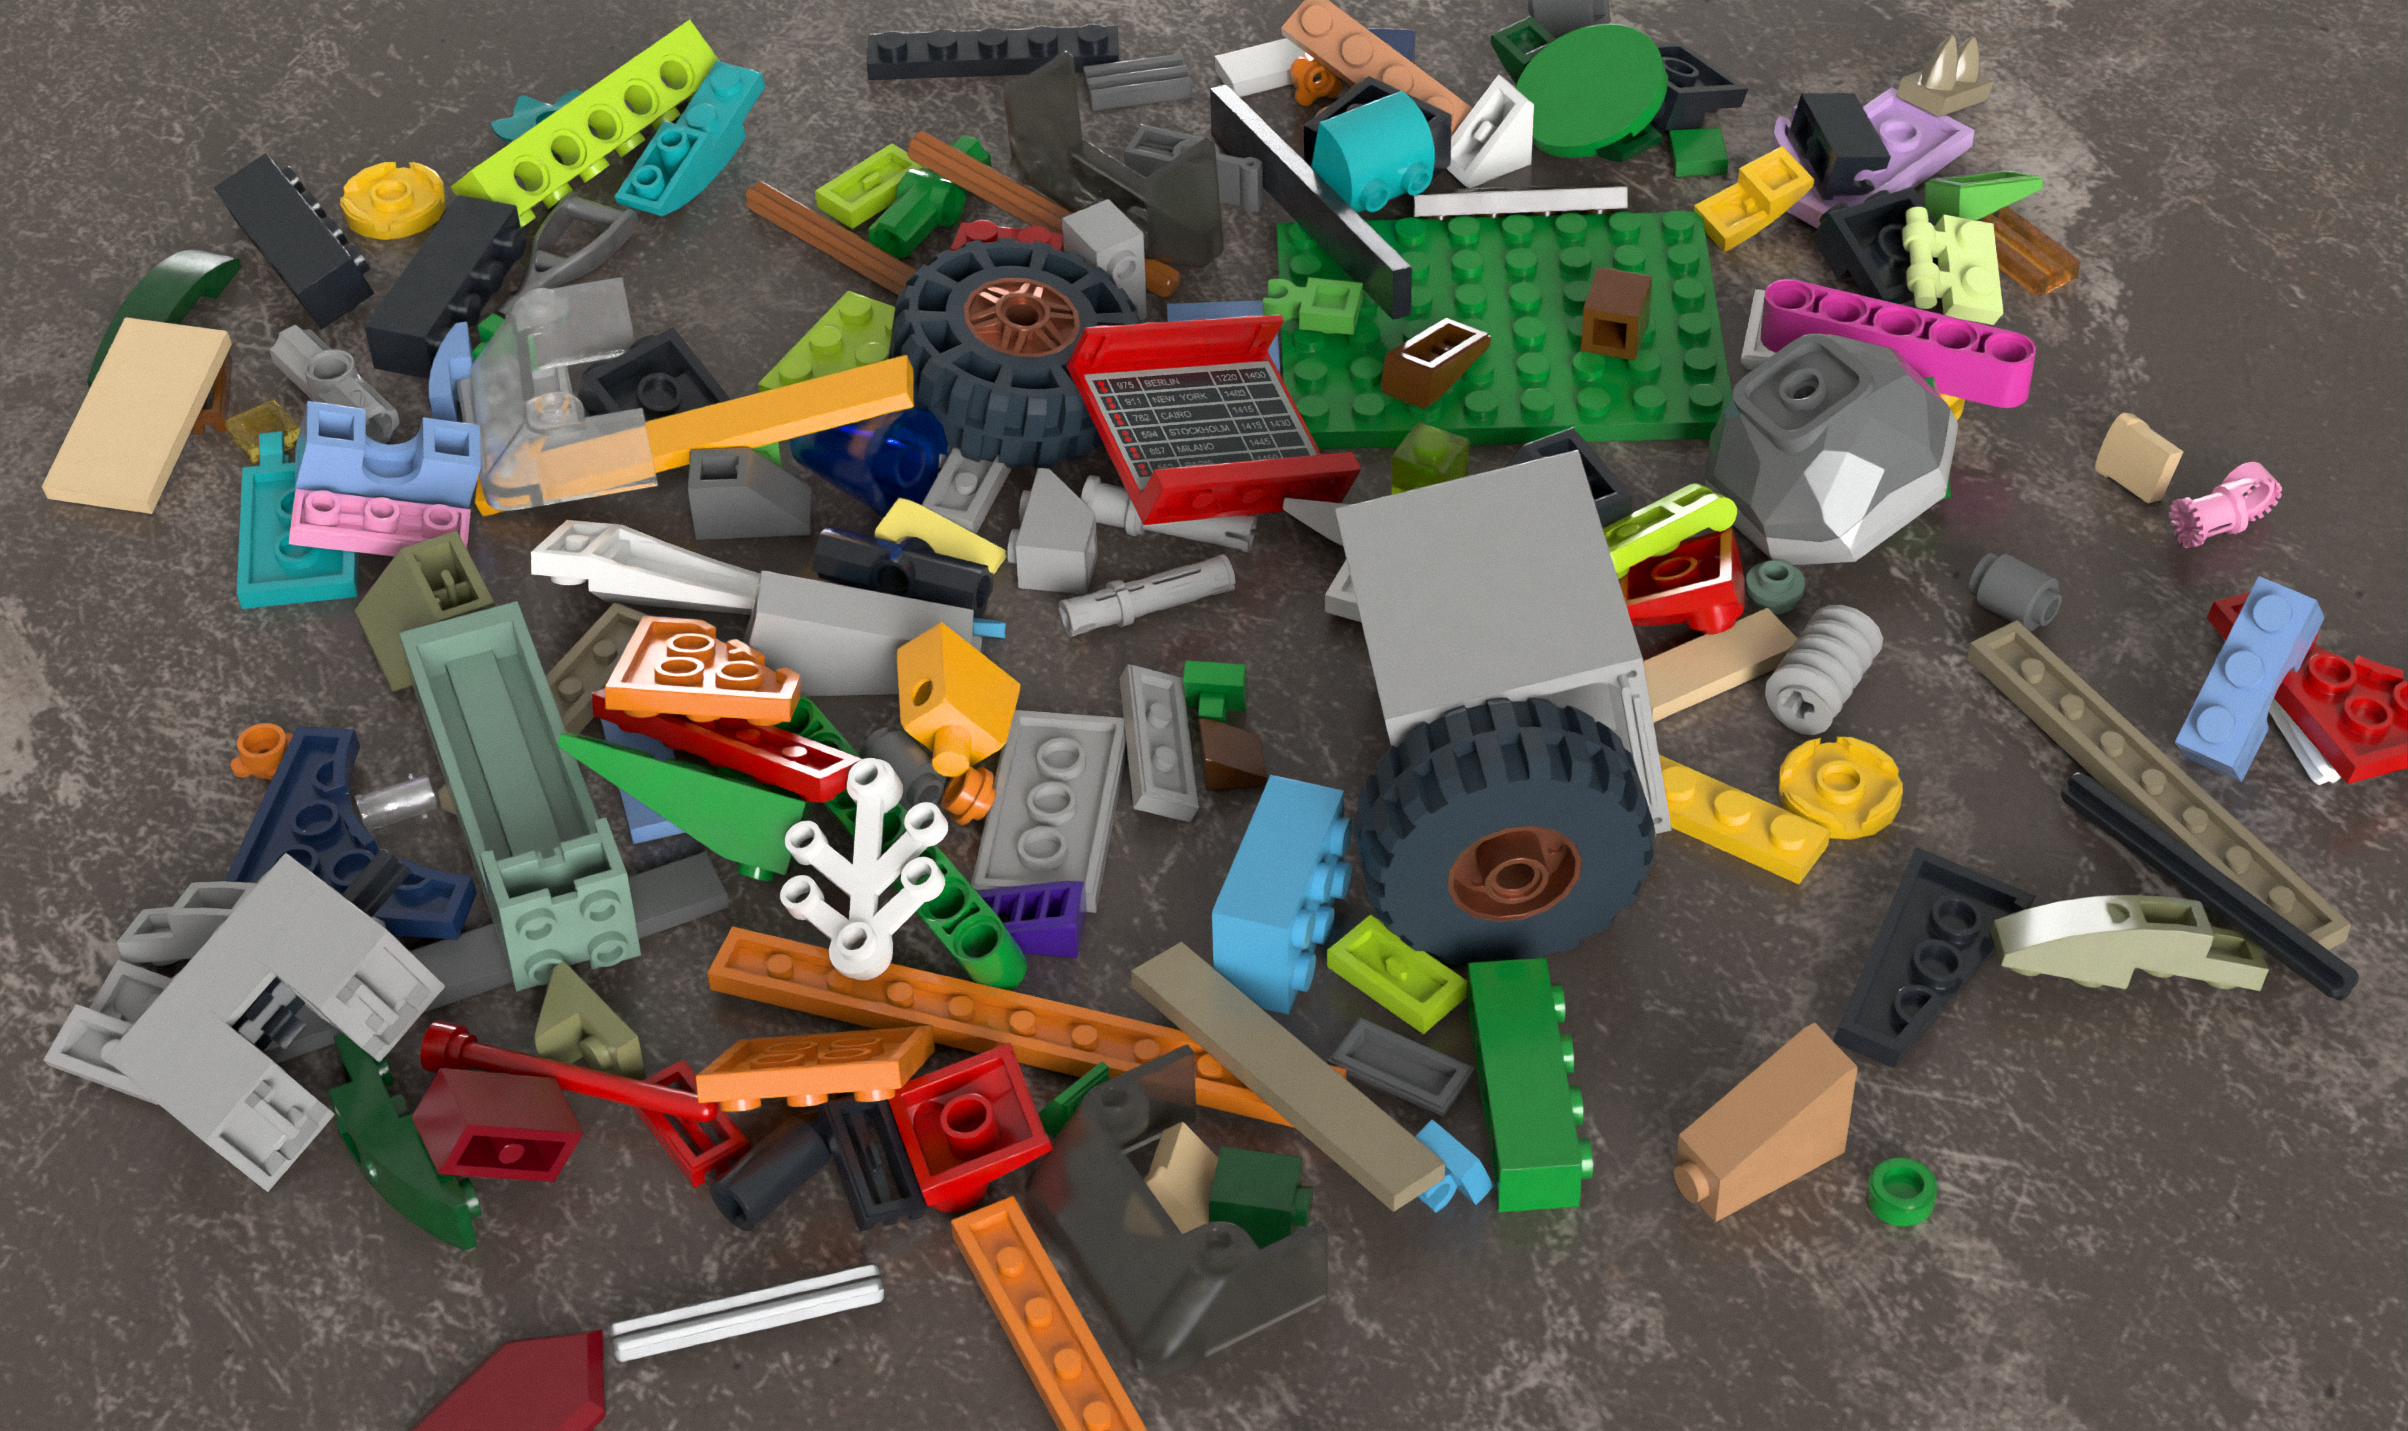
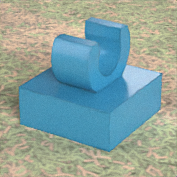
M1431 1120L1415 1136V1138L1445 1162L1444 1180L1418 1196L1435 1213L1447 1205L1455 1194L1456 1189L1473 1204L1477 1205L1494 1187L1481 1161L1434 1120Z

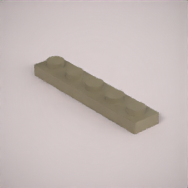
M614 602L546 675L566 732L570 731L579 734L595 717L593 716L592 693L605 688L642 617L649 615ZM445 784L438 791L441 808L456 814Z

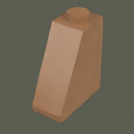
M1816 1023L1802 1029L1679 1134L1676 1166L1674 1168L1675 1182L1682 1195L1689 1202L1698 1203L1715 1223L1845 1153L1858 1067Z

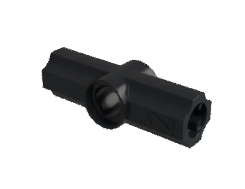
M828 526L820 533L817 546L813 552L812 571L817 572L820 579L869 591L974 610L973 617L975 618L980 617L985 612L988 599L993 591V573L989 571L988 565L935 553L934 549L926 541L918 537L906 536L895 543Z

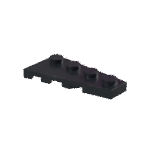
M1915 847L1833 1042L1895 1068L1996 951L1990 932L1994 920L2030 909L2036 896Z

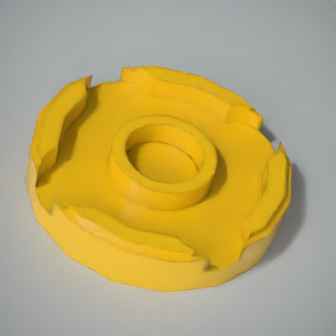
M384 162L365 168L350 178L343 188L344 196L340 197L343 219L352 231L367 238L390 240L406 238L423 232L435 224L446 210V193L442 179L436 171L414 162H409L410 168H397L396 162Z
M1837 736L1836 743L1827 742L1820 744L1821 738L1804 742L1788 753L1779 771L1778 801L1784 810L1830 829L1829 839L1854 840L1874 835L1894 820L1901 807L1903 783H1901L1898 777L1899 768L1893 758L1876 745L1853 737Z

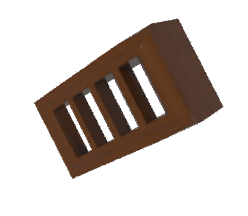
M1448 318L1441 320L1385 354L1381 383L1383 393L1422 409L1429 407L1490 347L1491 336L1488 333Z

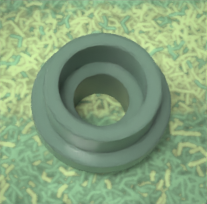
M1778 560L1766 561L1755 565L1749 570L1745 587L1752 604L1761 611L1768 608L1773 614H1783L1792 610L1804 595L1805 578L1801 571L1791 564Z

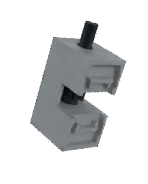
M382 848L341 895L285 853L272 869L259 879L256 887L226 921L214 930L211 938L188 964L169 981L165 990L135 1024L131 1025L123 1033L120 1041L104 1059L202 1141L269 1192L335 1114L263 1052L268 1045L274 1041L285 1050L307 1026L295 1016L302 1006L305 1005L380 1063L445 988V985L388 930L372 919L375 913L412 871L392 853Z

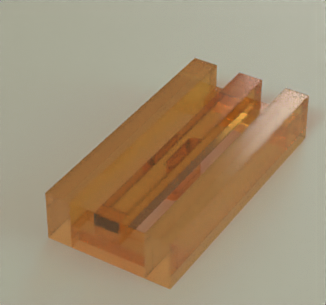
M2007 206L2000 209L1998 218L1993 214L1983 217V222L1993 223L1994 235L1996 236L1998 268L2036 297L2078 278L2081 260Z

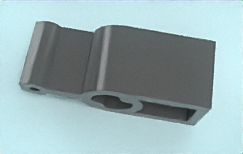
M1141 124L1124 150L1126 194L1189 208L1208 207L1217 201L1239 206L1247 212H1259L1263 205L1262 161L1253 157L1243 159L1220 154L1218 145L1206 138Z

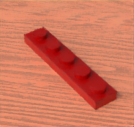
M605 688L592 693L593 716L618 725L620 730L628 733H640L661 741L666 748L685 750L706 758L711 765L738 770L753 776V779L758 783L775 784L798 793L803 800L809 802L830 801L838 793L846 790L848 774L851 768L858 761L862 760L859 757L772 725L758 726L741 718L721 717L710 722H697L688 719L683 714L659 713L656 716L646 718L632 717L627 715L624 710L606 709Z

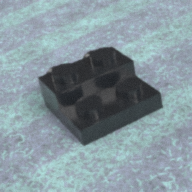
M1680 41L1655 43L1663 58L1668 75V86L1664 101L1650 122L1656 130L1669 134V130L1700 128L1706 112L1716 113L1719 109L1742 107L1748 92L1747 87Z
M1913 187L1890 193L1888 190H1882L1873 194L1864 202L1848 206L1847 203H1840L1827 210L1820 217L1819 222L1821 224L1811 238L1838 280L1852 276L1866 297L1895 304L1914 300V293L1907 286L1906 271L1911 266L1910 252H1907L1903 246L1902 230L1907 225V210L1913 207H1923L1925 209L1926 207ZM1928 212V222L1935 226L1936 223ZM1932 257L1933 263L1938 266V258Z
M673 327L657 336L647 335L640 338L631 346L629 351L610 361L608 359H601L592 364L581 376L578 401L604 433L731 400Z

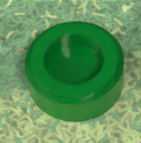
M1901 1157L1890 1158L1877 1164L1871 1171L1866 1193L1867 1204L1875 1216L1888 1224L1895 1226L1917 1225L1925 1221L1933 1212L1937 1195V1181L1933 1173L1918 1161Z

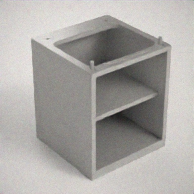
M1578 450L1335 509L1391 746L1398 747L1405 741L1407 733L1424 722L1429 725L1443 718L1444 712L1463 705L1468 709L1485 705L1486 700L1508 698L1511 702H1527L1528 698L1546 699L1554 703L1556 707L1563 709L1569 705L1592 716L1595 723L1597 721L1601 722L1621 738L1623 747L1631 753L1653 819L1655 836L1657 837L1656 834L1672 830L1643 658Z

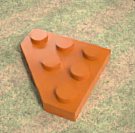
M654 616L642 617L605 686L606 709L624 710L627 715L632 717L646 718L656 716L659 713L683 714L688 719L697 722H710L721 717L746 719L749 723L758 726L776 725L782 721L790 722L801 697L800 674L788 667L776 669V672L765 666V655L738 639L727 641V644L716 639V627L704 620Z

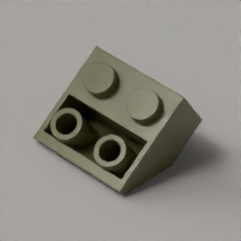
M453 531L401 548L356 607L355 614L383 675L393 692L412 685L406 667L400 632L495 607V602L458 531Z

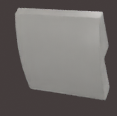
M117 960L90 1008L75 1004L43 1061L48 1066L157 1105L158 1103L104 1059V1057L120 1041L123 1033L131 1025L135 1024L165 990L172 978Z

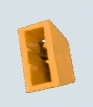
M943 622L938 623L897 649L900 722L909 735L933 752L932 766L937 773L947 777L961 776L966 773L969 766L972 767L999 751L1005 745L1020 693L1021 684Z

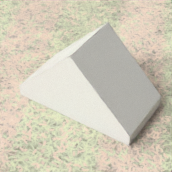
M1498 74L1452 135L1451 164L1446 169L1463 185L1473 188L1530 165L1534 104Z

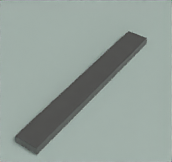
M706 851L628 877L638 939L729 908L727 892ZM493 923L460 934L458 940L445 939L409 951L445 985V988L424 1012L513 982ZM303 1005L295 1015L307 1025L286 1050L272 1041L263 1052L275 1063H279L334 1044L333 1036L341 1032L307 1006Z

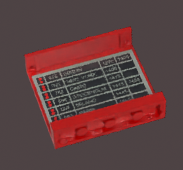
M1281 314L1266 316L1247 315L1221 319L1200 318L1191 321L1147 322L1144 324L1117 326L1100 325L1084 329L1066 367L1143 525L1284 512V498L1332 503L1343 502L1362 469L1353 452L1321 455L1268 352L1270 345L1284 322Z

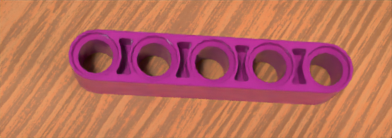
M1778 280L1771 283L1765 289L1760 339L1762 344L1770 351L1777 353L1792 341L1804 335L1813 333L1832 334L1888 347L1897 351L1922 378L1934 376L1941 394L2000 408L2017 407L2025 403L2029 398L2036 346L2025 335L1799 280Z

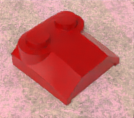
M1732 528L1682 540L1679 547L1671 553L1657 557L1651 556L1631 566L1629 572L1621 577L1619 581L1632 626H1658L1686 622L1687 626L1693 630H1700L1704 634L1714 635L1732 628L1736 623V619L1744 612L1745 580L1739 548Z
M1011 1042L908 1081L902 1088L895 1089V1097L888 1099L928 1207L932 1206L942 1212L953 1213L969 1209L983 1198L988 1189L989 1182L1053 1150L1026 1085Z

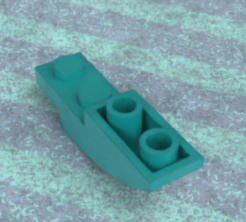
M716 61L677 123L663 121L614 196L617 204L664 216L681 208L701 193L727 165L745 140L746 134L742 123L766 87L762 73Z

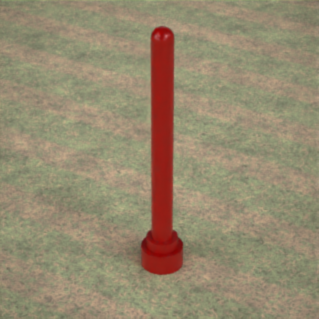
M437 1020L433 1022L426 1031L421 1045L420 1059L423 1069L436 1074L440 1068L471 1070L473 1068L492 1073L556 1078L562 1090L698 1122H710L718 1113L716 1102L698 1103L697 1093L478 1043L477 1037L469 1034L465 1026Z

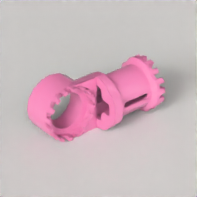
M2248 462L2242 464L2230 472L2222 484L2213 489L2212 494L2194 500L2187 497L2172 501L2173 504L2169 507L2172 512H2169V517L2175 520L2170 521L2171 526L2177 525V529L2173 531L2174 536L2179 535L2177 541L2183 543L2184 548H2194L2203 545L2206 538L2224 532L2228 535L2243 532L2247 528L2248 521L2256 520L2254 516L2257 515L2260 519L2264 517L2262 514L2264 510L2267 513L2272 511L2269 506L2271 504L2273 506L2278 504L2275 498H2281L2282 494L2280 492L2282 487L2260 463Z

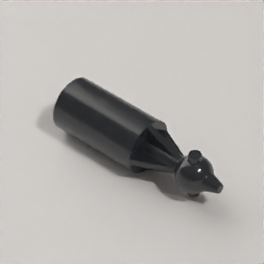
M854 1092L829 1093L831 1096L830 1100L852 1096ZM869 1109L862 1110L866 1124H869L872 1120ZM817 1111L800 1117H788L710 1185V1193L714 1203L721 1213L735 1226L744 1231H751L829 1162L831 1151ZM842 1114L844 1122L847 1123L845 1115Z

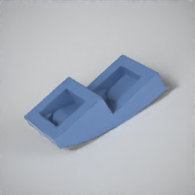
M467 322L456 323L452 327L434 358L429 380V400L433 419L459 422L457 402L460 400L456 381L477 375L475 359L472 357L473 348Z

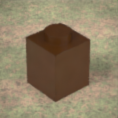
M1601 267L1597 268L1583 308L1581 351L1636 360L1650 317L1652 276Z

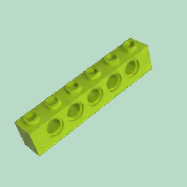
M689 19L473 168L454 183L451 189L457 196L461 195L517 205L520 226L523 228L536 218L531 208L543 201L548 209L551 208L568 193L573 192V189L568 184L572 179L579 175L584 183L588 182L610 166L605 159L606 155L616 150L619 156L623 157L646 140L640 131L651 124L657 132L663 121L671 123L678 118L681 113L676 106L684 100L690 103L716 61L720 60ZM660 75L667 80L670 88L663 83ZM625 100L632 105L635 113L626 106ZM588 125L597 131L599 138L591 133ZM551 150H554L560 155L563 164L559 163L554 158ZM514 175L524 182L527 191L518 186Z

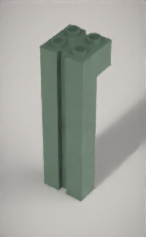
M518 601L400 632L399 635L408 675L516 992L538 985L549 984L553 967L563 961L570 966L588 960L592 970L599 967L613 966L623 960L640 956L638 933L624 863L607 818L598 819L576 758L557 746L560 734L566 733Z

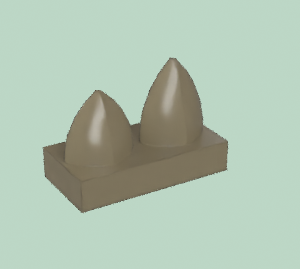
M1948 36L1933 53L1922 71L1902 77L1896 97L1938 117L1988 100L1994 81L1979 75L1980 53L1976 38L1971 36L1957 49L1955 36Z

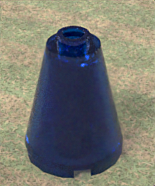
M917 407L891 412L790 439L791 453L797 463L882 517L886 516L898 498L922 505L939 475L937 470L940 454L948 456V442L943 425L933 413Z

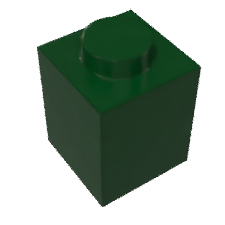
M1221 1147L1209 1197L1210 1242L1291 1253L1296 1227L1309 1226L1313 1204V1186L1302 1185V1157Z

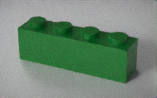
M1547 958L1468 963L1467 1011L1498 1213L1579 1207L1581 1179L1592 1178L1593 1161L1589 1138H1578L1576 1126L1583 1125L1580 1085L1569 1086L1567 1074L1574 1073L1571 1034L1559 1033L1558 1023L1565 1022L1563 986L1561 983L1551 984Z

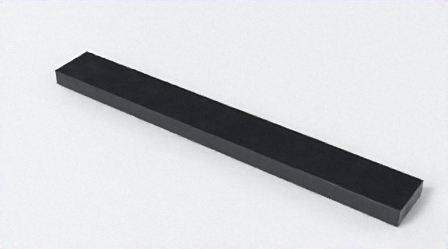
M1227 85L1210 88L1211 135L1233 157L1243 159L1253 157L1262 161L1263 188L1355 282L1363 283V290L1392 320L1410 316L1412 267Z

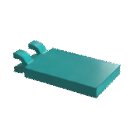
M282 431L260 433V465L242 468L237 597L241 609L358 597L359 552L289 544L296 492L295 462L291 463L289 455L284 454V436Z

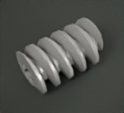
M1828 605L1817 610L1766 682V700L1775 717L1787 728L1800 734L1816 735L1825 732L1832 724L1833 718L1843 708V703L1853 693V688L1857 686L1863 678V674L1873 663V659L1881 651L1883 636L1879 627L1869 616L1848 606Z

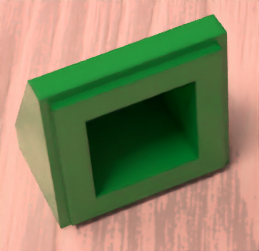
M1101 1061L1038 1113L1045 1132L1064 1147L1071 1144L1111 1111L1109 1066Z

